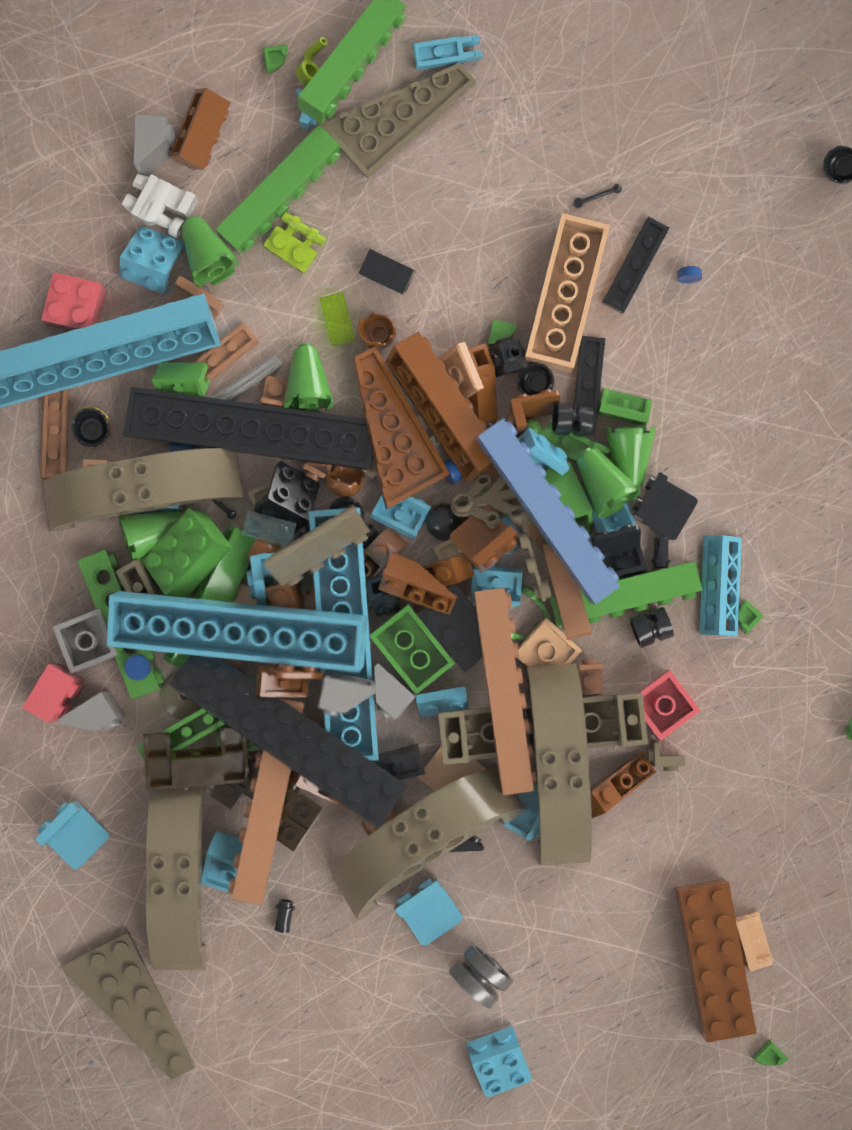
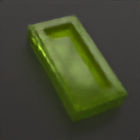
M344 293L321 297L320 302L331 345L336 346L355 341Z

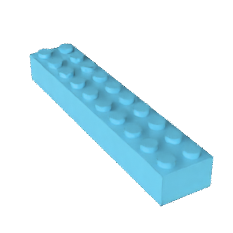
M205 294L191 296L187 299L145 309L127 316H120L116 319L96 323L81 329L71 330L35 342L0 350V408L221 346L216 322Z
M357 507L356 510L360 515V508ZM347 508L309 511L310 531ZM352 542L344 547L346 550L344 554L334 560L331 556L322 561L324 566L313 572L316 611L367 616L364 666L359 672L321 668V672L324 673L326 670L373 680L363 544L360 543L355 546ZM374 694L345 713L338 712V715L324 713L325 730L370 761L378 760Z
M118 591L109 596L107 646L359 672L364 666L367 616Z

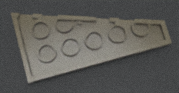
M458 63L433 74L432 77L420 82L411 83L404 89L390 92L362 104V107L350 112L346 111L334 119L325 120L322 124H318L340 144L341 151L368 180L476 84V80L461 63Z
M129 931L60 966L171 1079L195 1068L196 1065Z

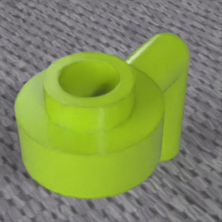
M320 37L305 50L304 61L296 67L297 78L304 85H307L319 70L318 66L314 63V56L327 46L328 42L324 37Z

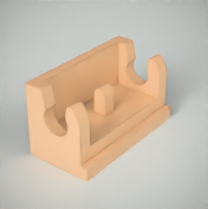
M759 912L736 917L745 967L751 972L772 965L773 958Z

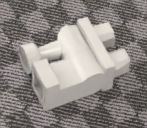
M137 174L133 181V187L142 192L138 199L127 194L122 202L123 208L130 212L133 218L139 222H143L148 226L157 224L167 228L168 234L177 239L182 232L181 227L184 224V220L178 217L172 220L165 216L163 212L167 209L185 219L189 218L198 202L196 195L189 191L181 190L152 174L150 177Z

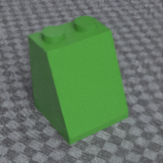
M567 463L569 470L563 476L552 468L545 470L546 476L544 478L549 485L553 484L561 494L559 500L564 506L568 505L575 514V518H573L578 527L583 526L588 534L591 535L593 509L571 463ZM541 534L544 544L547 545L548 542Z

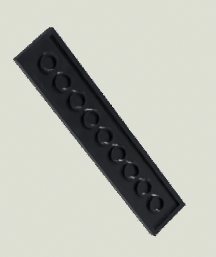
M131 387L123 432L124 437L208 449L222 448L230 452L371 470L373 451L366 419Z
M190 655L169 683V686L377 829L380 828L407 788L406 784L280 698L257 696V683L221 658Z

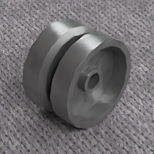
M471 944L464 952L465 960L469 965L462 961H456L449 969V973L467 993L480 1004L490 1009L498 1000L497 992L493 987L500 991H506L513 983V979L493 957L475 944Z

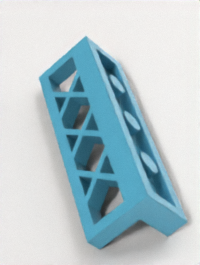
M724 535L703 536L700 635L738 636L742 538ZM729 542H732L731 555L729 553ZM729 568H730V570H731V578H730V580H729V578H728V569H729ZM728 593L730 594V603H729V604L727 603V594H728ZM727 618L729 619V631L725 630Z

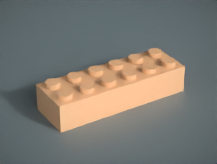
M562 213L525 354L527 362L545 364L549 368L572 373L610 225Z

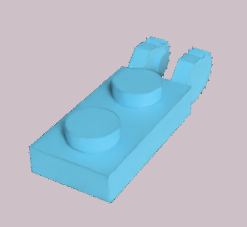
M461 36L412 44L416 71L482 59V51L463 52L462 48L479 45L481 43L480 37L468 36L461 38Z

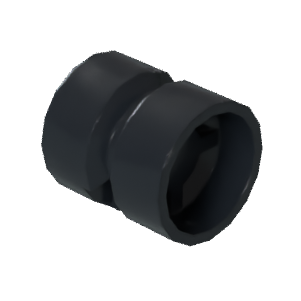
M555 403L552 413V433L554 435L567 436L572 432L577 437L590 436L593 425V409L591 405L577 404L575 407H572L570 403Z
M664 607L649 611L648 616L641 614L630 618L631 628L640 648L654 644L655 639L663 641L674 637L672 624Z

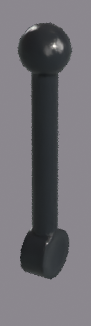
M615 184L611 189L584 199L576 198L573 203L574 207L581 208L584 203L611 193H620L622 186Z
M215 499L211 500L227 513L229 519L236 518L237 514L234 510L228 509L224 504Z

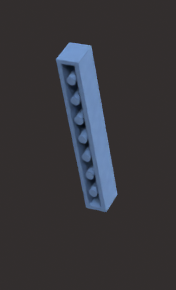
M504 419L498 421L475 438L589 603L597 604L620 587L617 583V580H619L617 574L611 567L607 568L602 561L604 556L596 546L593 548L589 543L588 539L590 536L583 526L578 527L573 520L575 514L568 505L564 506L559 500L561 494L553 484L549 485L544 478L546 476L544 469L539 463L534 464L529 457L532 453L524 442L520 444L515 436L517 431L509 421L505 422Z

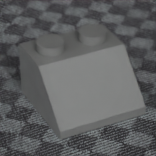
M136 115L133 164L139 174L149 177L170 158L169 155L176 139V132H173V126L169 124L166 116Z
M100 608L53 626L70 674L82 672L118 655L115 647L107 646L108 627Z
M377 663L374 667L376 703L380 706L377 710L386 719L389 720L393 717L396 720L416 696L382 665Z
M325 670L319 695V708L323 709V713L338 715V712L345 713L376 692L375 681Z
M107 691L95 695L59 718L58 721L63 725L95 732L103 730L105 733L122 724L120 720L126 716L112 693Z

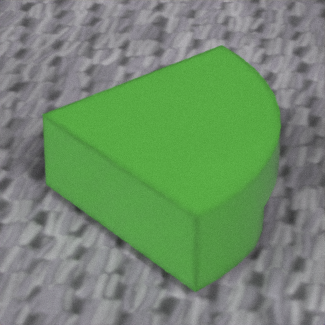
M287 44L263 48L267 74L277 71L285 63L288 54Z
M493 320L488 345L495 346V341L509 337L510 339L515 333L517 325Z
M744 599L739 607L738 622L742 631L748 634L763 618V615Z
M770 1039L752 1056L756 1062L769 1066L781 1065L788 1060Z

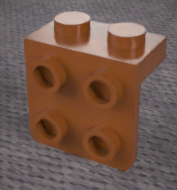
M547 389L536 395L528 396L527 394H521L514 397V399H510V409L507 418L517 431L516 438L526 430L527 419L552 415L555 403L560 401L559 391Z
M489 506L481 507V509L487 512H493ZM474 516L468 518L450 534L452 542L480 573L492 568L498 562V558L505 552L509 553L519 541L518 533L511 525L507 527L501 519L500 525L497 528L489 529L486 527L485 521Z
M277 663L259 665L256 695L259 697H307L308 678L324 679L325 673L318 671L316 667Z

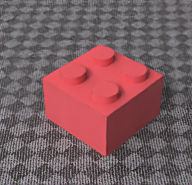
M53 272L41 320L47 326L67 331L99 323L107 290L101 283Z
M48 664L22 708L47 723L59 722V718L70 712L71 707L69 704L72 699H77L83 691L84 685L82 683L84 678L78 674H70L69 669L61 664Z
M665 670L636 692L643 693L646 726L656 740L659 741L701 711L670 670Z

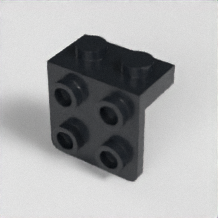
M279 461L275 465L268 493L256 502L254 512L262 515L267 520L278 523L286 530L296 533L310 522L309 511L314 509L319 482L305 476V473L285 462Z
M659 472L655 477L651 475L644 487L647 489V492L643 498L638 497L632 507V510L635 511L633 518L673 541L678 538L698 500L693 495L668 482V476Z
M625 525L619 530L600 532L591 538L592 547L596 546L604 556L603 563L607 568L611 567L615 571L619 580L648 572V567L640 547L641 530L639 525Z

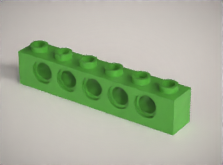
M102 550L77 561L96 609H101L108 627L109 596L118 591L126 592L116 573L117 567H120L114 553L111 554L108 550ZM108 571L110 581L103 585L99 579L100 574ZM115 647L118 653L115 659L131 700L163 688L161 683L164 682V677L159 668L156 669L153 663V659H155L154 651L137 649L135 653L130 654L126 648ZM134 655H142L151 663V672L143 680H133L125 672L126 661Z

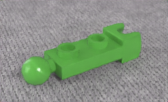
M528 419L526 421L527 428H531L539 435H543L554 446L561 448L567 455V458L574 462H577L579 459V453L589 447L591 449L597 448L605 456L610 452V448L584 437L574 436L572 432L567 436L554 435L552 433V423L548 422L546 429H544L536 419Z

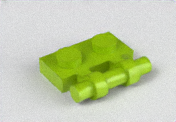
M286 212L281 220L288 224L287 229L283 230L276 226L263 246L293 268L305 274L318 255L311 247L314 243L323 247L327 239L320 235V231L316 228L311 229L302 223V219L295 215L293 217ZM296 231L307 237L303 243L293 236Z

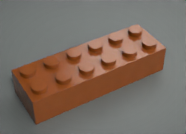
M418 331L394 345L385 363L468 484L494 466L475 439L487 430V426L481 419L477 418L473 412L474 409L471 402L466 398L464 399L459 391V385L456 380L450 378L447 374L443 361L436 357L431 350L432 347L426 337H422Z
M718 879L675 887L702 1037L709 1043L757 1034L729 882L725 879Z

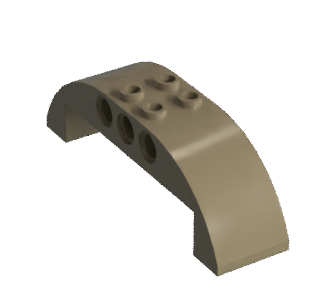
M222 448L175 451L103 463L67 471L50 477L42 483L50 532L75 528L77 523L214 499L218 502H226L244 498L237 452H230Z
M577 664L526 666L528 692L530 693L534 759L537 777L536 789L540 840H538L540 866L587 863L591 860L592 815L586 725Z
M643 693L583 697L587 749L648 744ZM530 702L526 703V708L522 709L523 719L528 718L530 734H526L527 744H532L534 754ZM490 707L438 713L443 765L467 763L469 760L497 758Z
M498 768L472 773L430 794L363 839L338 864L333 873V879L356 919L360 920L378 908L379 905L376 899L498 819L502 818L505 824H507L527 810L516 793L502 794Z
M203 786L192 787L189 790H179L176 788L153 790L150 792L146 843V926L149 955L154 970H205V944H201L202 796L206 794V788Z

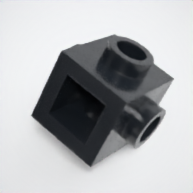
M509 337L495 341L496 346L488 349L495 367L496 378L528 367L525 350L521 345L520 339L510 341Z
M383 576L365 581L368 594H366L367 605L369 609H374L377 617L401 610L399 600L403 599L378 590Z

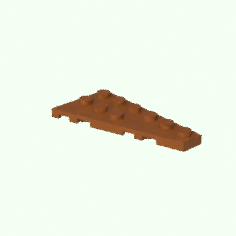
M376 346L355 356L352 360L385 510L444 479L450 473Z

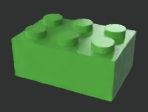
M188 508L143 558L142 563L165 596L187 598L232 547L208 514Z
M409 605L369 635L416 695L455 664Z

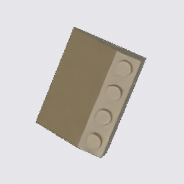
M351 505L266 558L264 565L281 586L288 584L291 587L303 579L301 574L307 570L313 573L323 567V560L330 556L334 560L346 552L344 547L352 542L356 546L368 539L366 534L370 531L355 506Z

